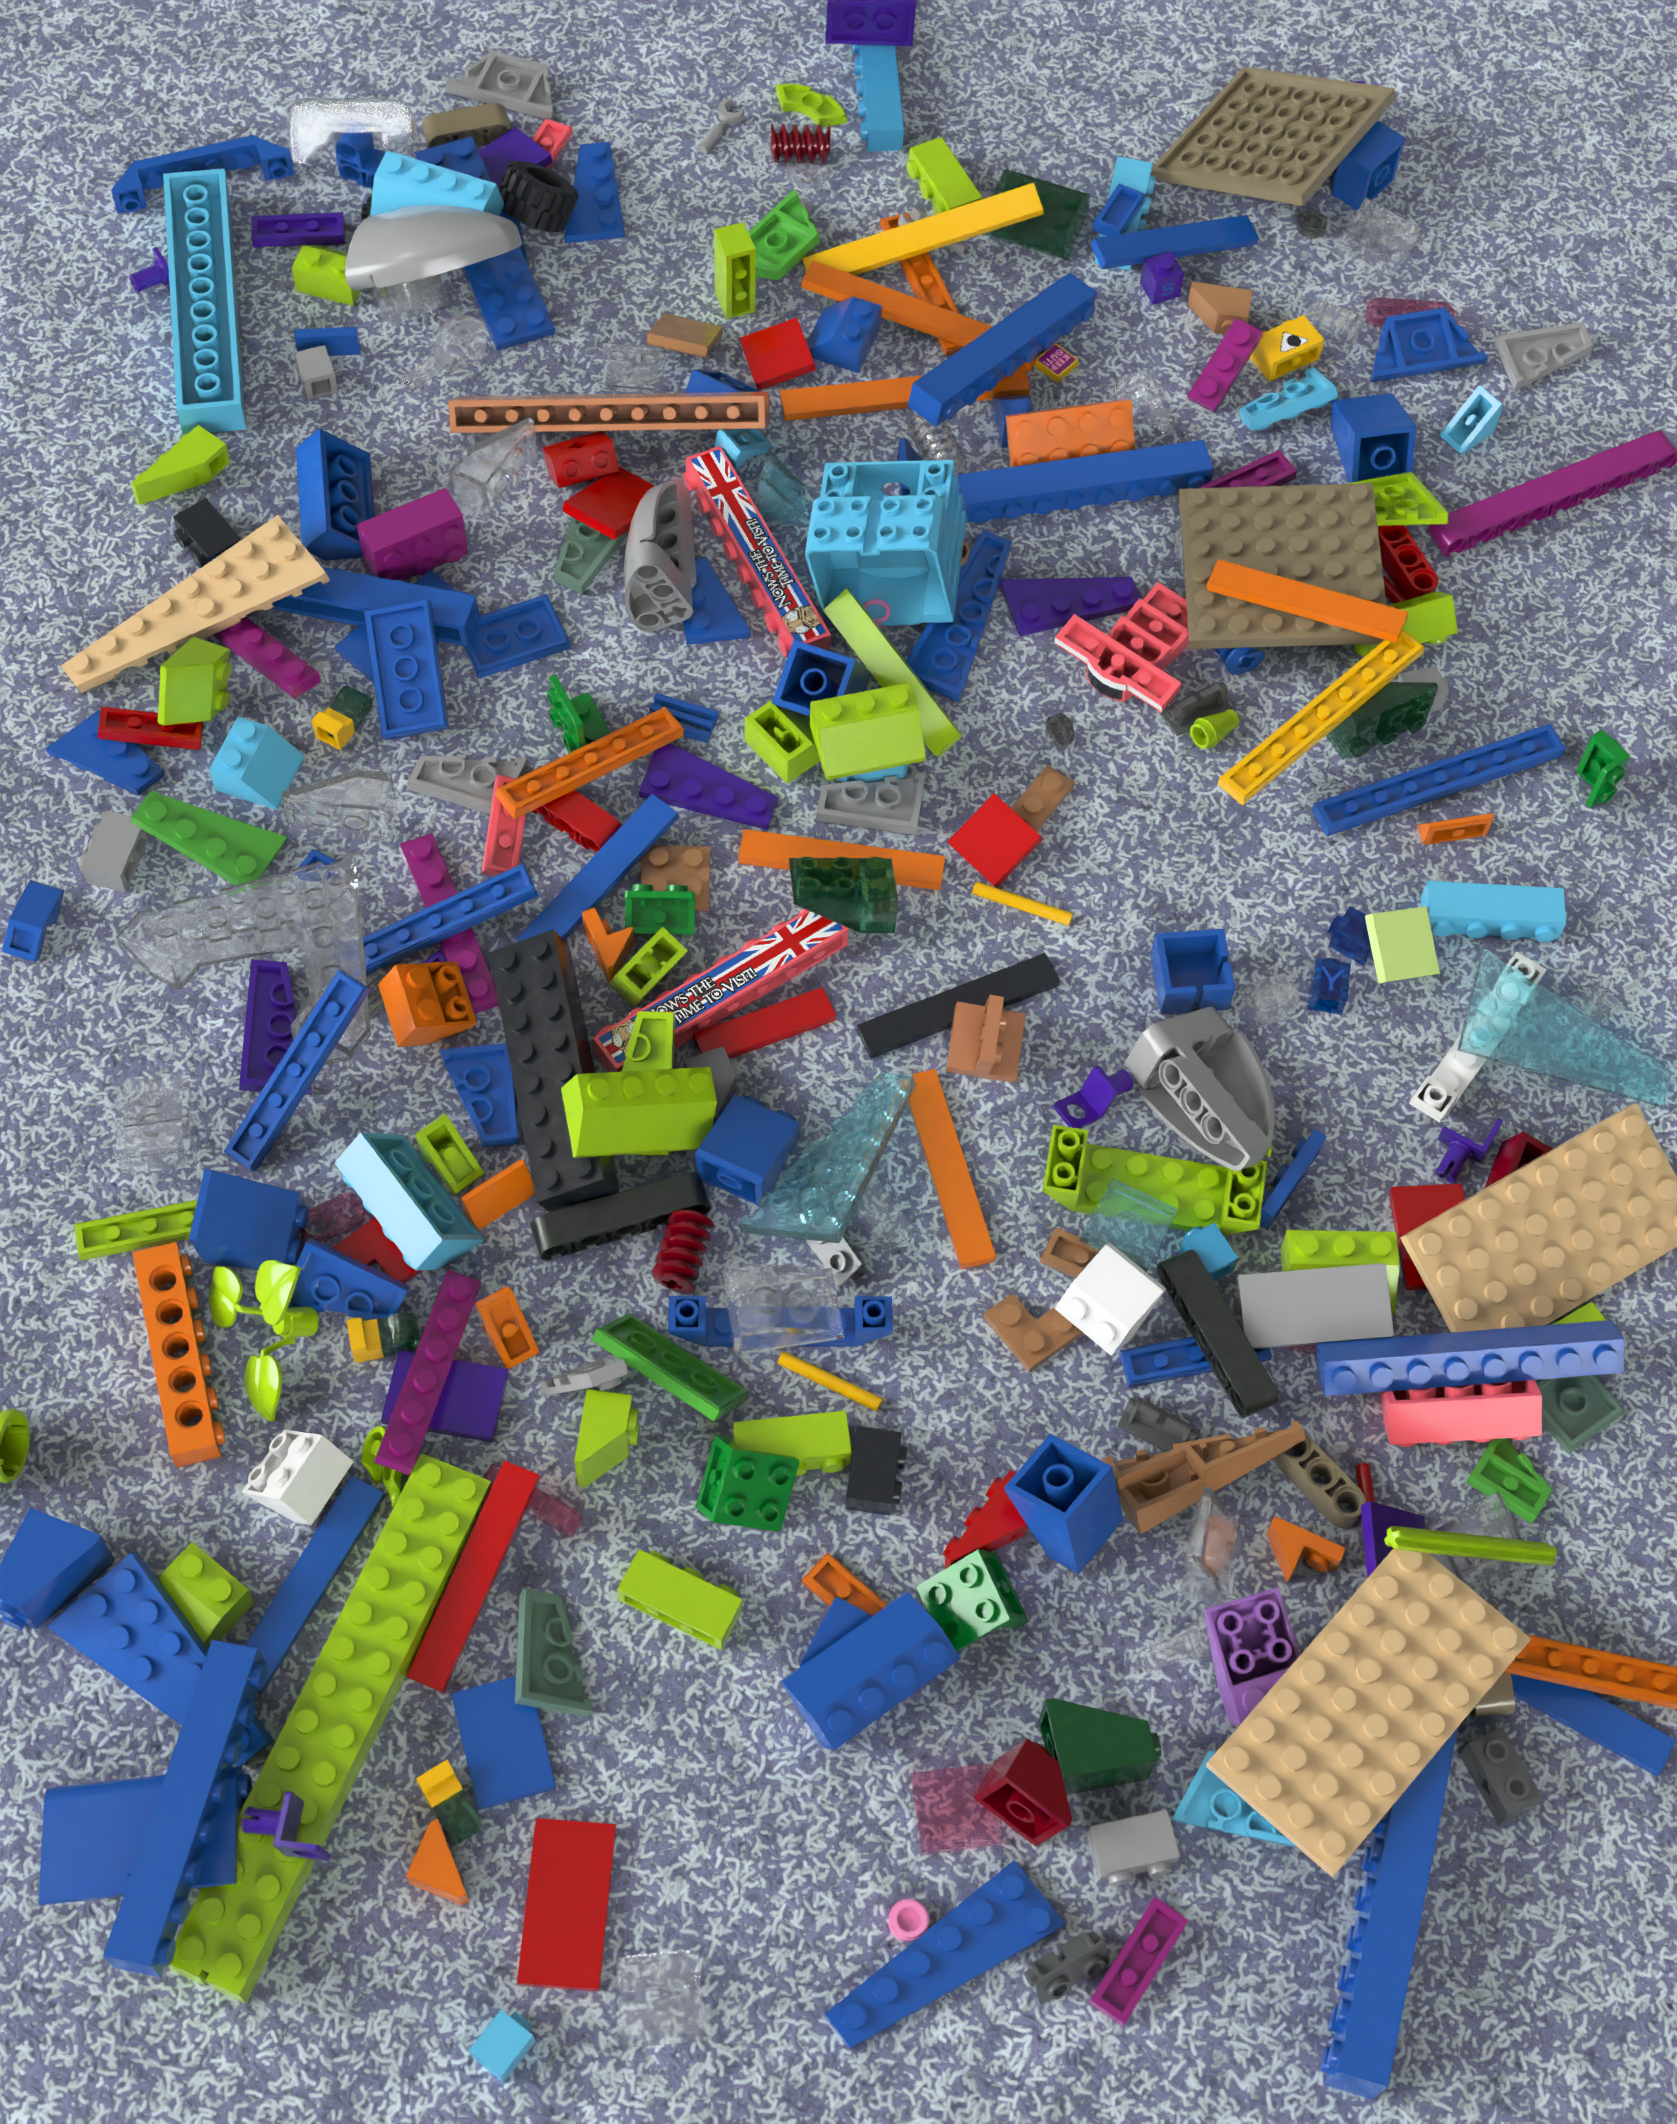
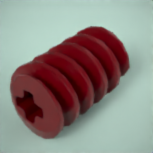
M771 124V154L775 163H778L781 154H784L786 163H790L793 155H796L798 163L802 164L804 156L808 155L810 163L814 164L816 156L819 155L822 164H826L830 155L831 125H828L826 133H823L821 125L817 124L814 133H811L809 125L805 124L802 133H799L797 124H793L790 133H788L785 124H781L778 133H776L773 124Z
M678 1210L669 1215V1225L665 1228V1238L660 1243L661 1251L656 1256L657 1264L652 1268V1276L660 1285L670 1290L691 1294L695 1291V1286L689 1281H695L699 1278V1272L693 1268H699L703 1265V1259L698 1255H703L707 1252V1246L702 1242H708L711 1239V1234L706 1229L713 1228L714 1223L710 1218L697 1211Z

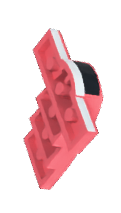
M1157 582L1143 600L1139 598L1125 617H1120L1108 635L1074 614L1055 636V644L1087 664L1086 678L1091 686L1100 694L1112 700L1125 702L1132 696H1136L1162 713L1181 690V682L1163 670L1189 645L1186 599Z

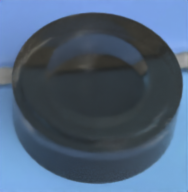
M1306 211L1298 217L1296 229L1305 238L1318 239L1326 232L1327 219L1319 212Z
M1057 713L1047 718V734L1058 748L1067 746L1074 741V728L1070 719L1065 714Z

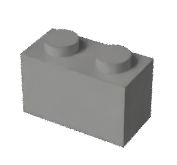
M106 810L101 822L95 824L92 833V843L89 849L82 853L80 859V869L83 871L88 884L127 892L150 838L148 832L131 823L132 816Z
M1167 1809L1089 1827L1086 1834L1098 1882L1109 1880L1110 1886L1129 1883L1133 1881L1132 1875L1148 1872L1149 1877L1166 1875L1172 1872L1171 1866L1176 1865L1180 1858Z

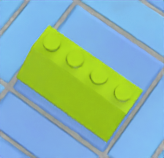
M711 1067L576 1074L561 1088L574 1158L696 1150L713 1127L717 1098Z

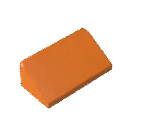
M1493 813L1417 824L1422 843L1425 845L1486 836L1494 816Z
M522 1159L518 1160L463 1195L461 1198L463 1211L476 1229L480 1230L535 1195L533 1180L525 1162Z

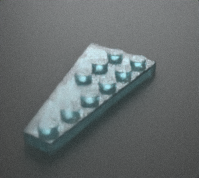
M1485 948L1481 951L1457 1051L1654 1106H1664L1672 1071L1639 1049H1633L1618 1039L1616 1034L1607 1028L1600 1027L1588 1019L1589 1016L1547 988L1540 987L1523 976V973L1515 967H1510L1497 959L1496 955Z
M879 1073L854 1100L856 1106L844 1118L839 1116L831 1124L832 1131L823 1140L818 1138L782 1175L784 1178L782 1184L773 1193L766 1192L759 1200L760 1207L751 1216L745 1214L737 1223L741 1233L840 1243L916 1086L913 1075Z

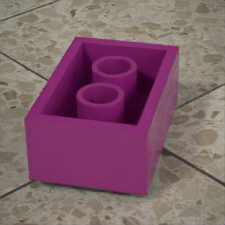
M446 487L357 524L363 562L369 573L379 578L405 581L417 575H425L428 571L447 562L455 563L468 554L464 517Z

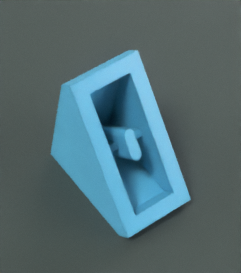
M1479 385L1439 436L1463 455L1495 432L1504 404Z

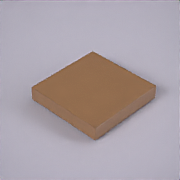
M664 313L648 332L647 343L705 358L721 339L723 327Z

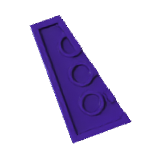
M1132 577L1003 579L999 583L1019 637L1063 627L1074 614L1084 621L1127 612L1131 610L1139 598L1141 599Z
M671 743L654 750L639 790L640 798L647 799L653 794L671 806L765 830L769 829L778 804V797Z
M251 959L239 1090L261 1092L299 1033L300 1027L296 1016L287 962ZM310 1086V1088L308 1089V1091L306 1092L305 1095H311V1094H312V1088H311V1086Z

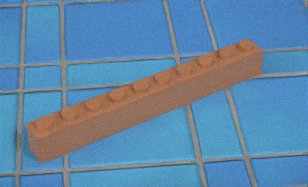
M769 392L459 396L448 401L450 433L766 428L770 424Z

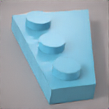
M1312 366L1305 371L1306 377L1297 382L1295 379H1290L1283 383L1284 390L1279 393H1266L1238 409L1240 419L1251 431L1267 429L1274 422L1282 419H1293L1305 410L1326 406L1329 401L1338 398L1336 386Z
M1209 1749L1171 1821L1296 1848L1295 1844L1206 1767L1207 1762L1216 1753Z

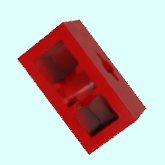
M597 431L542 447L549 477L559 489L619 471L613 441L604 431Z

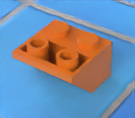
M457 961L398 964L378 984L397 1047L420 1046L437 1042L470 1029L477 1024Z

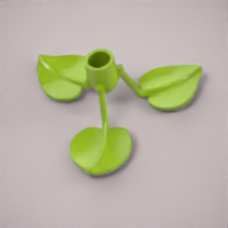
M278 1260L264 1261L259 1267L255 1282L256 1297L261 1302L260 1308L239 1303L243 1294V1284L240 1277L233 1269L219 1266L214 1268L212 1272L208 1296L209 1309L214 1323L221 1328L231 1327L236 1321L237 1311L240 1313L263 1315L266 1323L273 1326L274 1332L283 1337L282 1340L263 1348L260 1356H250L244 1373V1386L251 1404L264 1418L269 1421H276L275 1413L282 1389V1370L277 1359L270 1354L283 1346L294 1345L295 1337L315 1335L318 1329V1315L313 1307L288 1308L302 1268Z

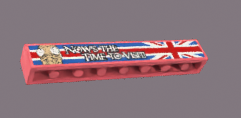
M718 446L687 457L686 472L683 473L684 483L689 491L694 490L696 493V502L700 512L708 514L714 536L722 538L723 549L729 561L734 560L737 564L736 570L741 583L749 585L754 606L757 609L761 607L764 611V620L768 630L771 633L776 632L779 637L778 645L783 656L787 657L789 655L793 640L830 651L831 634L722 447Z
M825 900L816 905H808L800 911L798 916L788 922L783 921L776 924L769 933L759 939L749 940L743 945L741 950L731 956L726 955L719 958L712 967L704 972L692 974L682 985L674 990L662 992L656 997L655 1001L647 1006L633 1009L622 1021L613 1026L607 1025L600 1029L596 1036L593 1037L594 1054L608 1072H622L626 1058L625 1054L638 1011L675 1013V1050L693 1039V1033L718 1024L847 946L849 929Z

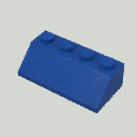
M319 428L296 447L302 544L310 554L325 561L363 558L357 524L375 517L370 453Z
M905 1592L780 1682L821 1746L826 1749L835 1750L961 1658L940 1625L908 1592Z

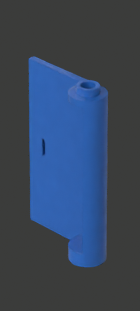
M241 1766L231 1768L228 1777L230 1782L229 1793L225 1802L219 1804L215 1816L217 1822L213 1840L205 1845L201 1857L203 1859L202 1874L196 1884H192L191 1889L237 1884L238 1808H243L252 1790L250 1774H244ZM165 1775L47 1788L43 1805L39 1905L124 1896Z

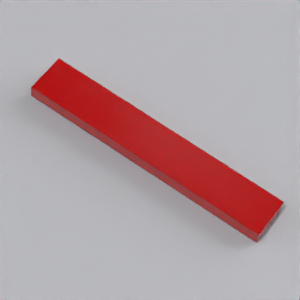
M504 1460L408 1671L407 1678L441 1693L445 1692L541 1478L539 1474Z

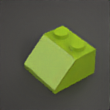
M303 245L292 265L296 292L354 306L361 290L351 289L346 281L345 266L348 252L321 245Z
M192 637L161 665L158 724L173 725L211 721L220 711L226 709L230 699V694L227 692V681L232 670V665L229 663L230 649Z
M586 1390L574 1460L578 1487H587L629 1457L631 1445H638L640 1423H638L639 1409L633 1408L632 1395Z

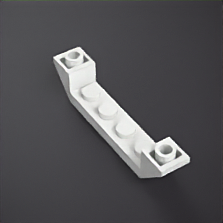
M1516 952L1499 975L1491 993L1431 1076L1428 1075L1409 1104L1440 1123L1452 1111L1516 1020L1545 974L1546 969Z

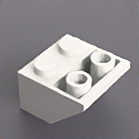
M283 1430L282 1433L272 1440L269 1446L270 1451L262 1463L250 1473L248 1483L242 1493L293 1522L312 1525L354 1461L323 1435Z

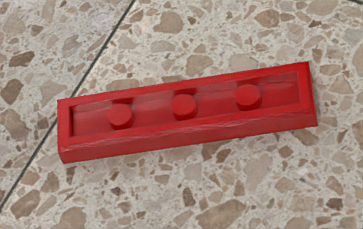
M823 987L695 1032L693 1033V1040L700 1054L724 1046L728 1058L731 1059L836 1021V1014Z

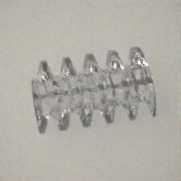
M917 413L910 419L907 430L912 436V440L917 446L923 461L954 460L955 472L963 467L966 463V456L961 452L962 448L957 443V438L952 433V428L947 424V420L935 427Z

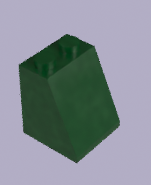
M1055 1698L1045 1699L1038 1719L1044 1747L1048 1750L1050 1756L1060 1764L1067 1795L1149 1779L1158 1761L1157 1757L1161 1756V1745L1158 1734L1156 1732L1151 1733L1147 1720Z

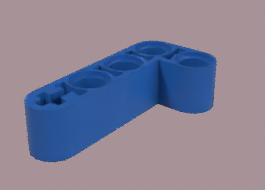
M353 121L349 123L335 145L338 171L345 181L350 179L356 181L358 185L373 189L374 175L386 152L374 148L373 135L367 126Z

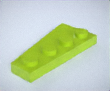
M637 1012L622 1071L673 1069L674 1012ZM670 1151L624 1155L670 1156Z

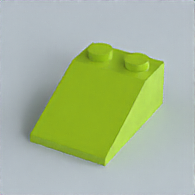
M193 1542L164 1570L158 1579L208 1649L212 1640L220 1641L255 1603L249 1589Z

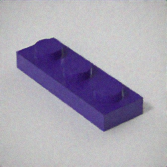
M343 212L251 216L253 247L345 244Z

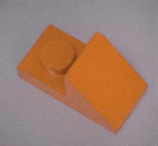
M594 907L582 912L583 929L609 984L613 977L621 970L635 943L634 928L629 927L611 933L606 918L600 919Z
M508 1286L475 1303L484 1323L481 1327L506 1369H510L540 1353L514 1293Z
M1274 1516L1266 1533L1286 1582L1289 1581L1299 1557L1306 1559V1564L1314 1570L1320 1572L1330 1570L1335 1572L1346 1549Z

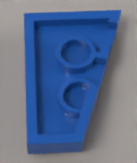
M695 558L696 584L692 588L693 615L683 621L686 645L751 638L749 627L707 558Z
M100 710L46 748L48 755L66 760L83 771L88 770L103 777L105 781L138 796L165 776L163 769L135 743L98 739Z

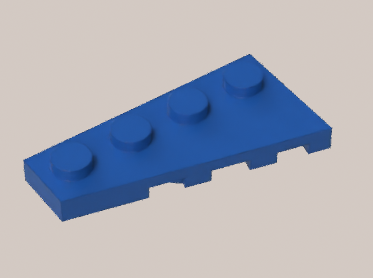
M610 142L580 144L573 187L577 190L579 197L566 225L565 243L625 237Z

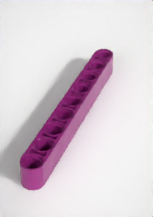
M1662 430L1651 432L1448 513V524H1431L1427 533L1443 555L1448 558L1450 553L1456 551L1458 554L1477 546L1476 543L1480 541L1485 543L1503 536L1505 531L1510 530V532L1530 525L1532 520L1540 521L1557 514V510L1563 509L1565 511L1582 504V500L1587 498L1590 500L1610 493L1608 490L1612 488L1620 489L1636 482L1635 479L1641 477L1644 479L1662 472L1660 469L1664 467L1669 469L1677 463V449Z

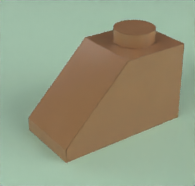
M1192 281L1187 306L1214 333L1225 336L1235 318L1248 323L1252 290Z

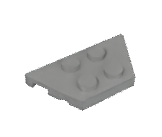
M492 50L484 55L479 62L472 63L464 69L465 75L456 81L450 78L445 83L446 93L487 104L499 103L506 109L543 119L553 120L554 118L546 64Z

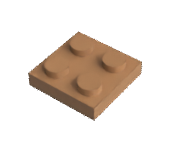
M653 845L642 857L641 884L653 885V891H667V885H687L688 892H695V910L709 911L711 846Z

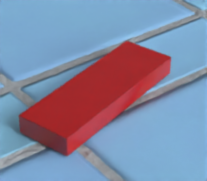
M101 706L98 739L201 750L204 722L161 725L158 724V713Z

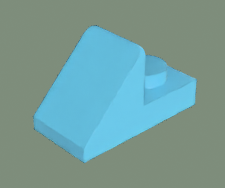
M758 428L719 429L715 441V447H722L736 472L749 457L763 454L772 446Z

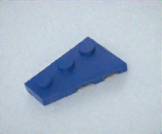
M507 1044L439 1049L440 1057L482 1147L519 1144L514 1081Z
M310 1238L306 1242L296 1266L302 1269L288 1307L292 1305L313 1307L317 1312H325L327 1310L347 1313L351 1317L393 1322L410 1286Z

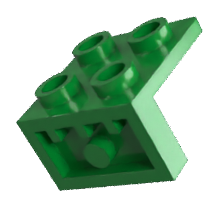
M556 674L549 677L550 690H547L546 693L552 709L548 710L553 726L556 729L561 727L564 733L562 739L568 753L611 733L588 692L569 699Z
M715 1435L695 1508L713 1523L778 1532L782 1529L799 1460L793 1456L743 1449L729 1437Z
M976 1550L917 1586V1591L927 1613L940 1625L956 1652L1000 1627L1016 1629L1029 1622L1004 1566L995 1552Z

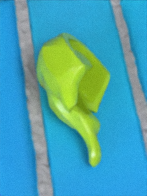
M377 1426L368 1433L364 1440L361 1463L367 1469L374 1483H381L383 1476V1483L388 1490L390 1501L394 1508L401 1493V1477L404 1473L374 1462L387 1426Z

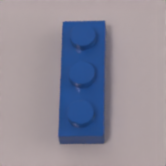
M1314 1129L1307 1140L1303 1137L1300 1138L1291 1153V1156L1295 1159L1290 1166L1282 1165L1273 1180L1277 1184L1273 1192L1270 1193L1267 1190L1264 1192L1260 1219L1261 1227L1269 1230L1320 1153L1326 1140V1135Z

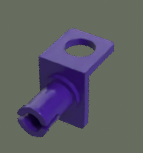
M157 247L152 248L154 256L153 266L129 274L130 282L136 293H140L160 283L165 285L170 292L169 266Z
M1095 1066L1092 1068L1080 1091L1056 1101L1053 1108L1068 1127L1081 1129L1104 1117L1115 1097L1131 1090L1133 1079L1130 1073L1124 1069L1107 1076L1100 1066ZM1073 1104L1081 1107L1085 1112V1117L1079 1119L1071 1116L1067 1106Z
M1497 1119L1483 1146L1447 1127H1443L1437 1140L1446 1144L1449 1148L1438 1168H1436L1435 1174L1443 1178L1447 1169L1451 1167L1452 1169L1446 1181L1456 1183L1457 1177L1468 1158L1478 1162L1482 1161L1503 1119Z
M286 1791L280 1811L259 1809L251 1806L245 1809L244 1815L250 1816V1819L242 1818V1831L244 1833L275 1836L273 1846L285 1856L322 1861L330 1860L331 1854L320 1845L295 1842L304 1801L294 1792Z

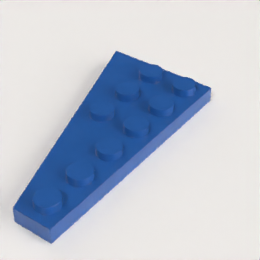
M132 1552L46 1627L182 1726L209 1649L139 1552ZM255 1714L252 1723L249 1726H245L241 1738L243 1743L242 1753L236 1766H244L274 1741Z

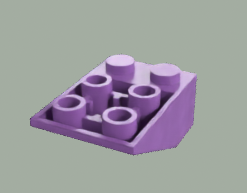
M1278 1587L1204 1609L1217 1685L1230 1726H1239L1300 1656Z

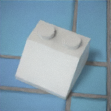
M1108 1242L1072 1282L1055 1309L1112 1356L1132 1339L1166 1288Z

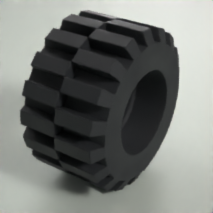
M510 161L498 188L505 204L503 210L507 214L530 227L547 232H561L565 230L579 197L577 190L562 176L543 166L527 161Z

